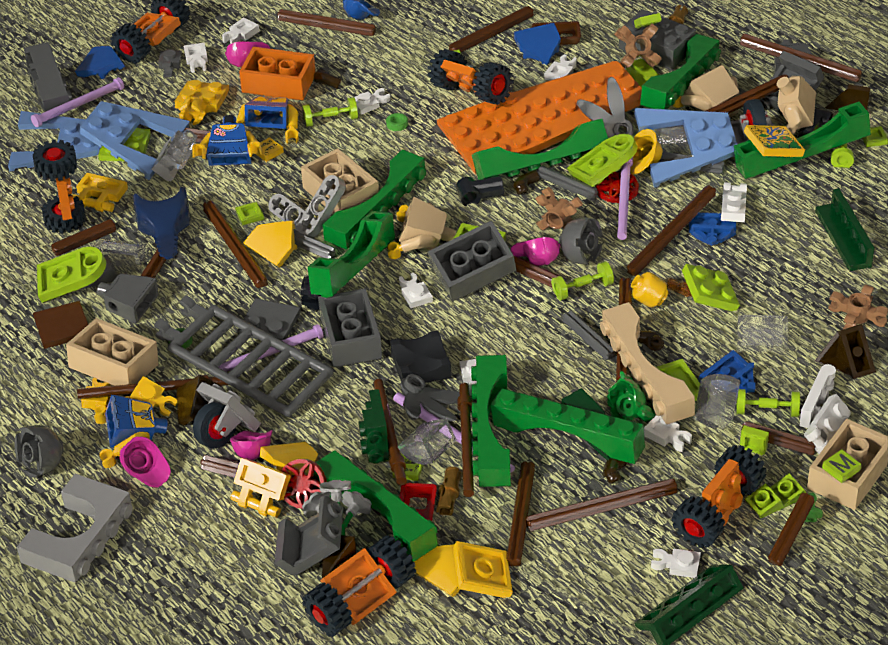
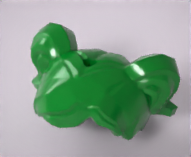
M620 371V379L608 390L607 404L611 408V416L628 421L634 420L637 417L641 418L644 422L651 421L656 416V413L652 407L645 405V394L630 375Z

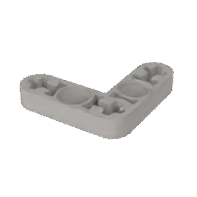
M335 175L327 176L306 210L281 194L273 195L268 207L274 215L283 221H292V213L298 210V218L294 221L295 230L309 237H316L344 194L346 184L343 179ZM322 201H325V203H326L325 209H324L323 211L319 212V211H318V206H319V204H320ZM279 203H281L283 206L287 208L283 210L280 209L278 205Z

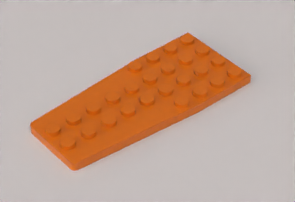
M612 61L522 90L508 92L510 96L508 98L504 97L505 102H500L498 105L482 102L437 119V125L472 171L477 174L471 155L478 151L499 146L507 151L519 154H534L565 140L576 126L592 121L577 106L579 99L592 102L612 115L607 100V81L609 77H614L621 89L625 112L641 106L642 87L618 61Z

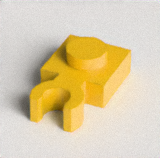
M144 376L130 396L136 400L150 403L152 408L158 407L159 412L163 416H170L171 414L169 410L165 409V404L177 405L176 398L172 396L164 397L162 395L165 388Z
M93 378L92 386H86V388L111 386V384L107 382L98 383V379ZM111 396L81 399L82 408L95 410V407L100 404L107 407Z

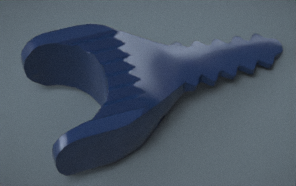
M180 187V191L175 196L162 201H148L142 199L138 193L134 194L133 203L138 230L141 233L154 237L160 257L169 260L173 259L178 254V233L191 223L186 187Z

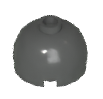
M577 218L567 223L559 237V243L564 256L569 261L581 265H589L588 262L593 257L595 262L602 250V244H598V236H602L600 224L594 218ZM583 253H591V256L588 259H586Z
M44 425L21 427L19 429L22 430L21 433L15 436L14 447L17 461H23L30 469L24 471L29 477L33 478L53 471L59 465L62 457V440L51 428ZM37 461V469L31 468V462Z

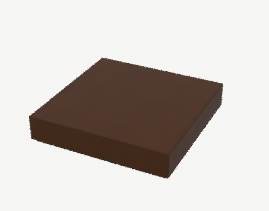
M80 300L33 313L44 349L68 343L88 326Z

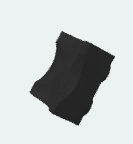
M438 330L431 331L416 339L406 340L397 338L390 340L391 355L400 381L409 374L418 375L425 383L451 378V362L444 350Z

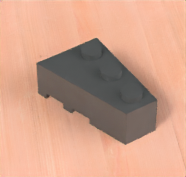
M49 42L23 48L30 82L43 112L73 100L70 90H67L66 81L62 78L60 68L56 64Z

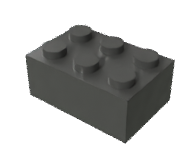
M642 9L625 26L634 36L641 35L646 27L635 28L634 20L653 15L654 13ZM661 16V22L655 24L659 29L650 39V50L661 56L662 60L658 65L673 70L686 58L687 43L696 34V29ZM619 39V49L626 51V43ZM636 42L635 46L637 50L641 51L640 44Z
M492 220L428 251L431 267L452 301L516 271L514 255Z
M366 288L336 293L334 296L327 298L318 297L320 320L333 367L382 359L381 337Z

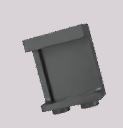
M783 51L779 56L781 65L771 78L772 80L783 74L788 75V77L801 76L816 91L824 76L820 66ZM779 91L760 99L764 108L769 109L772 107L783 116L778 107Z
M323 495L320 497L319 513L297 526L287 518L278 523L274 564L290 575H298L339 550L343 507L328 496Z

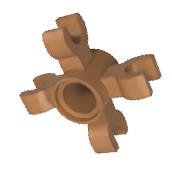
M653 23L650 26L647 25L642 34L634 36L625 25L621 28L619 27L614 33L618 39L626 43L625 50L627 54L619 62L625 69L629 68L635 58L640 56L652 68L655 65L657 66L662 60L661 56L650 50V39L659 29ZM636 42L640 44L641 51L637 50L635 46Z
M547 187L541 191L543 194L535 199L539 205L545 206L548 212L541 216L543 219L535 224L541 230L549 226L554 229H564L567 223L573 221L571 216L577 213V208L581 207L583 203L578 197L570 202L566 199L556 200L553 190Z
M865 284L861 293H854L849 298H846L840 292L834 291L830 296L832 302L828 309L833 312L843 311L847 313L844 319L846 324L843 329L865 323L868 320L879 327L886 325L888 321L886 318L888 308L871 306L873 300L871 294L875 287Z

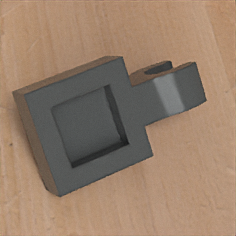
M169 49L160 52L158 66L159 69H164L163 78L172 77L173 69L180 68L182 51Z

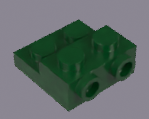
M379 389L369 390L370 401L365 402L366 410H362L363 421H358L360 437H364V439H360L362 455L367 454L368 463L373 464L389 460L387 425Z

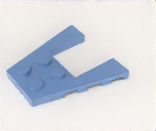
M101 101L80 126V134L100 148L104 146L111 151L112 156L117 159L120 157L128 163V167L134 171L138 169L145 174L147 180H150L155 173L151 169L157 159L124 146V143L139 124L180 140L184 129L189 128L190 121Z
M635 108L634 114L639 132L645 129L654 130L683 125L692 155L690 158L650 164L649 170L654 188L659 187L660 183L670 180L671 182L679 179L680 175L690 171L692 173L699 171L701 167L710 163L713 165L735 156L733 146L737 145L728 113Z
M21 111L18 121L19 130L60 129L57 143H59V140H64V144L69 142L70 145H73L76 159L99 154L100 147L80 134V126L84 123L85 119L57 116L43 122L42 126L35 127L31 121V116L41 113ZM11 152L8 164L9 171L26 166L27 168L34 167V152Z

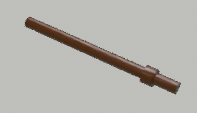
M202 375L221 386L228 385L216 377ZM192 379L159 381L155 383L165 388L164 391L177 390V388ZM138 383L77 389V399L132 394Z
M376 379L373 384L375 390L379 389L387 425L388 448L391 457L389 459L390 468L395 474L397 484L404 485L407 482L405 459L400 454L383 380Z
M461 383L459 385L460 396L457 399V408L460 411L463 494L465 497H472L474 495L470 411L472 410L473 401L470 396L469 384Z

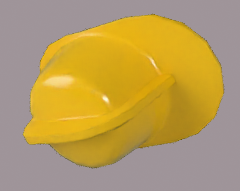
M651 129L642 130L634 136L638 149L633 156L630 174L635 175L649 168L650 164L658 163L662 157V145L658 142L656 133Z

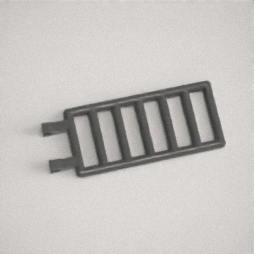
M187 295L180 300V304L185 306L181 312L184 316H192L196 320L182 333L172 328L161 318L154 323V327L159 329L156 337L160 340L171 342L168 345V350L171 353L285 417L292 416L334 373L331 367L221 307L211 305L208 309H205L196 304ZM214 315L224 320L191 352L181 347ZM233 325L243 330L210 363L200 358ZM254 336L262 341L229 373L219 368L250 337ZM271 346L281 351L250 383L247 384L238 379ZM290 357L301 362L268 395L258 390ZM309 368L320 372L288 406L277 401Z

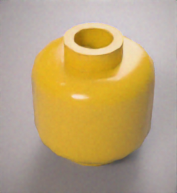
M645 272L641 276L637 275L631 283L633 298L647 307L660 306L668 296L666 281L651 272Z

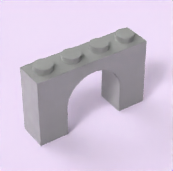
M74 474L61 491L64 507L90 516L95 520L93 525L86 532L70 538L55 537L31 528L17 546L21 563L75 583L81 575L84 576L88 573L90 563L96 556L99 557L103 553L106 542L110 537L116 536L119 525L124 519H128L131 516L133 510L129 492L78 474Z

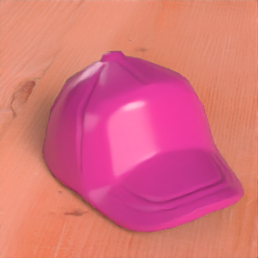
M234 42L227 46L225 55L231 65L241 68L252 47L268 49L270 47L263 42Z
M541 237L516 243L510 250L517 257L527 256L530 263L543 266L549 265L556 260L560 251V243L554 238Z
M242 431L230 438V441L239 457L254 461L260 458L262 446H270L273 431L264 433Z
M134 437L120 450L121 465L130 476L153 488H158L168 481L171 473L169 463L150 439Z

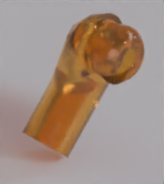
M674 278L668 280L667 289L686 297L692 296L686 281L681 282Z

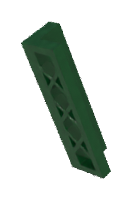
M840 188L833 189L831 204L816 206L815 213L849 272L871 268L875 247Z
M732 564L711 565L634 624L639 630L651 631L657 645H670L744 588Z

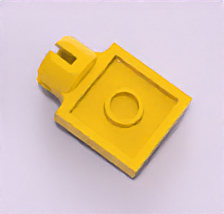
M187 81L175 99V108L181 110L179 113L180 119L190 122L192 119H195L193 122L194 126L201 123L207 113H217L228 95L229 85L221 84L220 82Z

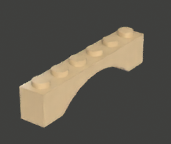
M628 302L603 310L602 322H600L602 334L608 336L612 349L615 352L618 351L624 367L630 369L634 382L640 384L646 399H650L656 415L661 416L666 425L694 416L695 397L685 382L658 370L642 354L637 343L640 337V317L632 305Z

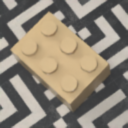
M338 148L301 166L303 188L313 197L327 176L335 175L345 181L346 189L334 208L333 214L336 211L360 205L379 192L378 181ZM322 201L321 204L326 206L325 201Z
M98 318L94 319L66 344L69 368L114 386L137 384L143 376L146 377L159 365L157 341Z
M846 419L810 466L807 489L856 510L888 465V436ZM841 449L861 463V471L843 483H840L822 469L823 462Z

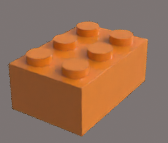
M252 47L239 71L242 93L303 101L316 72L314 54Z

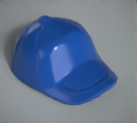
M343 0L344 10L349 17L355 20H363L369 15L378 16L380 14L378 8H375L365 0Z

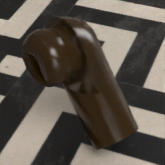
M318 69L314 73V81L316 83L329 85L336 89L341 84L342 79L327 73L323 69Z
M537 171L523 174L513 183V188L516 189L518 195L527 193V185L540 180Z
M640 331L637 343L645 344L652 351H660L664 347L662 337L656 332Z
M611 458L605 462L602 475L607 478L609 484H612L621 479V475L617 470L629 463Z

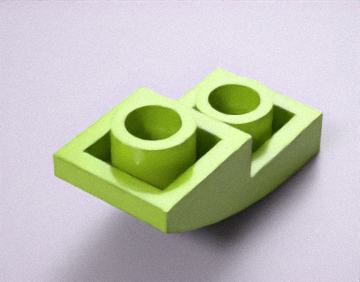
M789 473L771 487L765 483L754 493L747 496L745 501L760 518H763L796 503L800 494L806 493V491Z

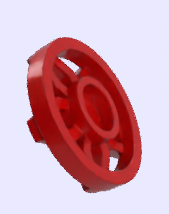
M612 172L604 178L602 183L596 185L598 196L601 199L611 203H619L621 180L619 178H621V172ZM630 174L629 201L634 199L639 192V183L633 174ZM601 190L608 191L609 195H606Z
M309 459L293 460L282 468L284 473L290 474L288 471L290 470L295 474L294 477H290L291 482L287 486V489L292 486L293 491L290 493L286 491L284 500L295 508L303 509L302 494H304V502H306L311 496L310 493H321L320 489H313V486L316 485L320 488V484L326 482L325 474L321 467ZM298 463L305 464L300 471L293 467V465ZM309 467V472L305 473V470ZM314 470L317 472L320 482L312 478ZM296 495L297 502L291 499L290 496Z

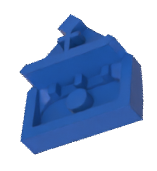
M554 23L514 32V40L520 52H523L524 59L531 58L541 61V64L548 65L553 55L559 52L561 38Z
M97 46L90 50L75 70V73L78 77L98 74L101 79H104L109 71L120 70L125 66L111 46Z
M699 212L689 222V233L698 240L713 246L736 235V222L721 221V213Z
M732 350L701 373L698 381L716 393L737 394V389H745L746 393L755 392L756 387L753 378L754 363H748Z

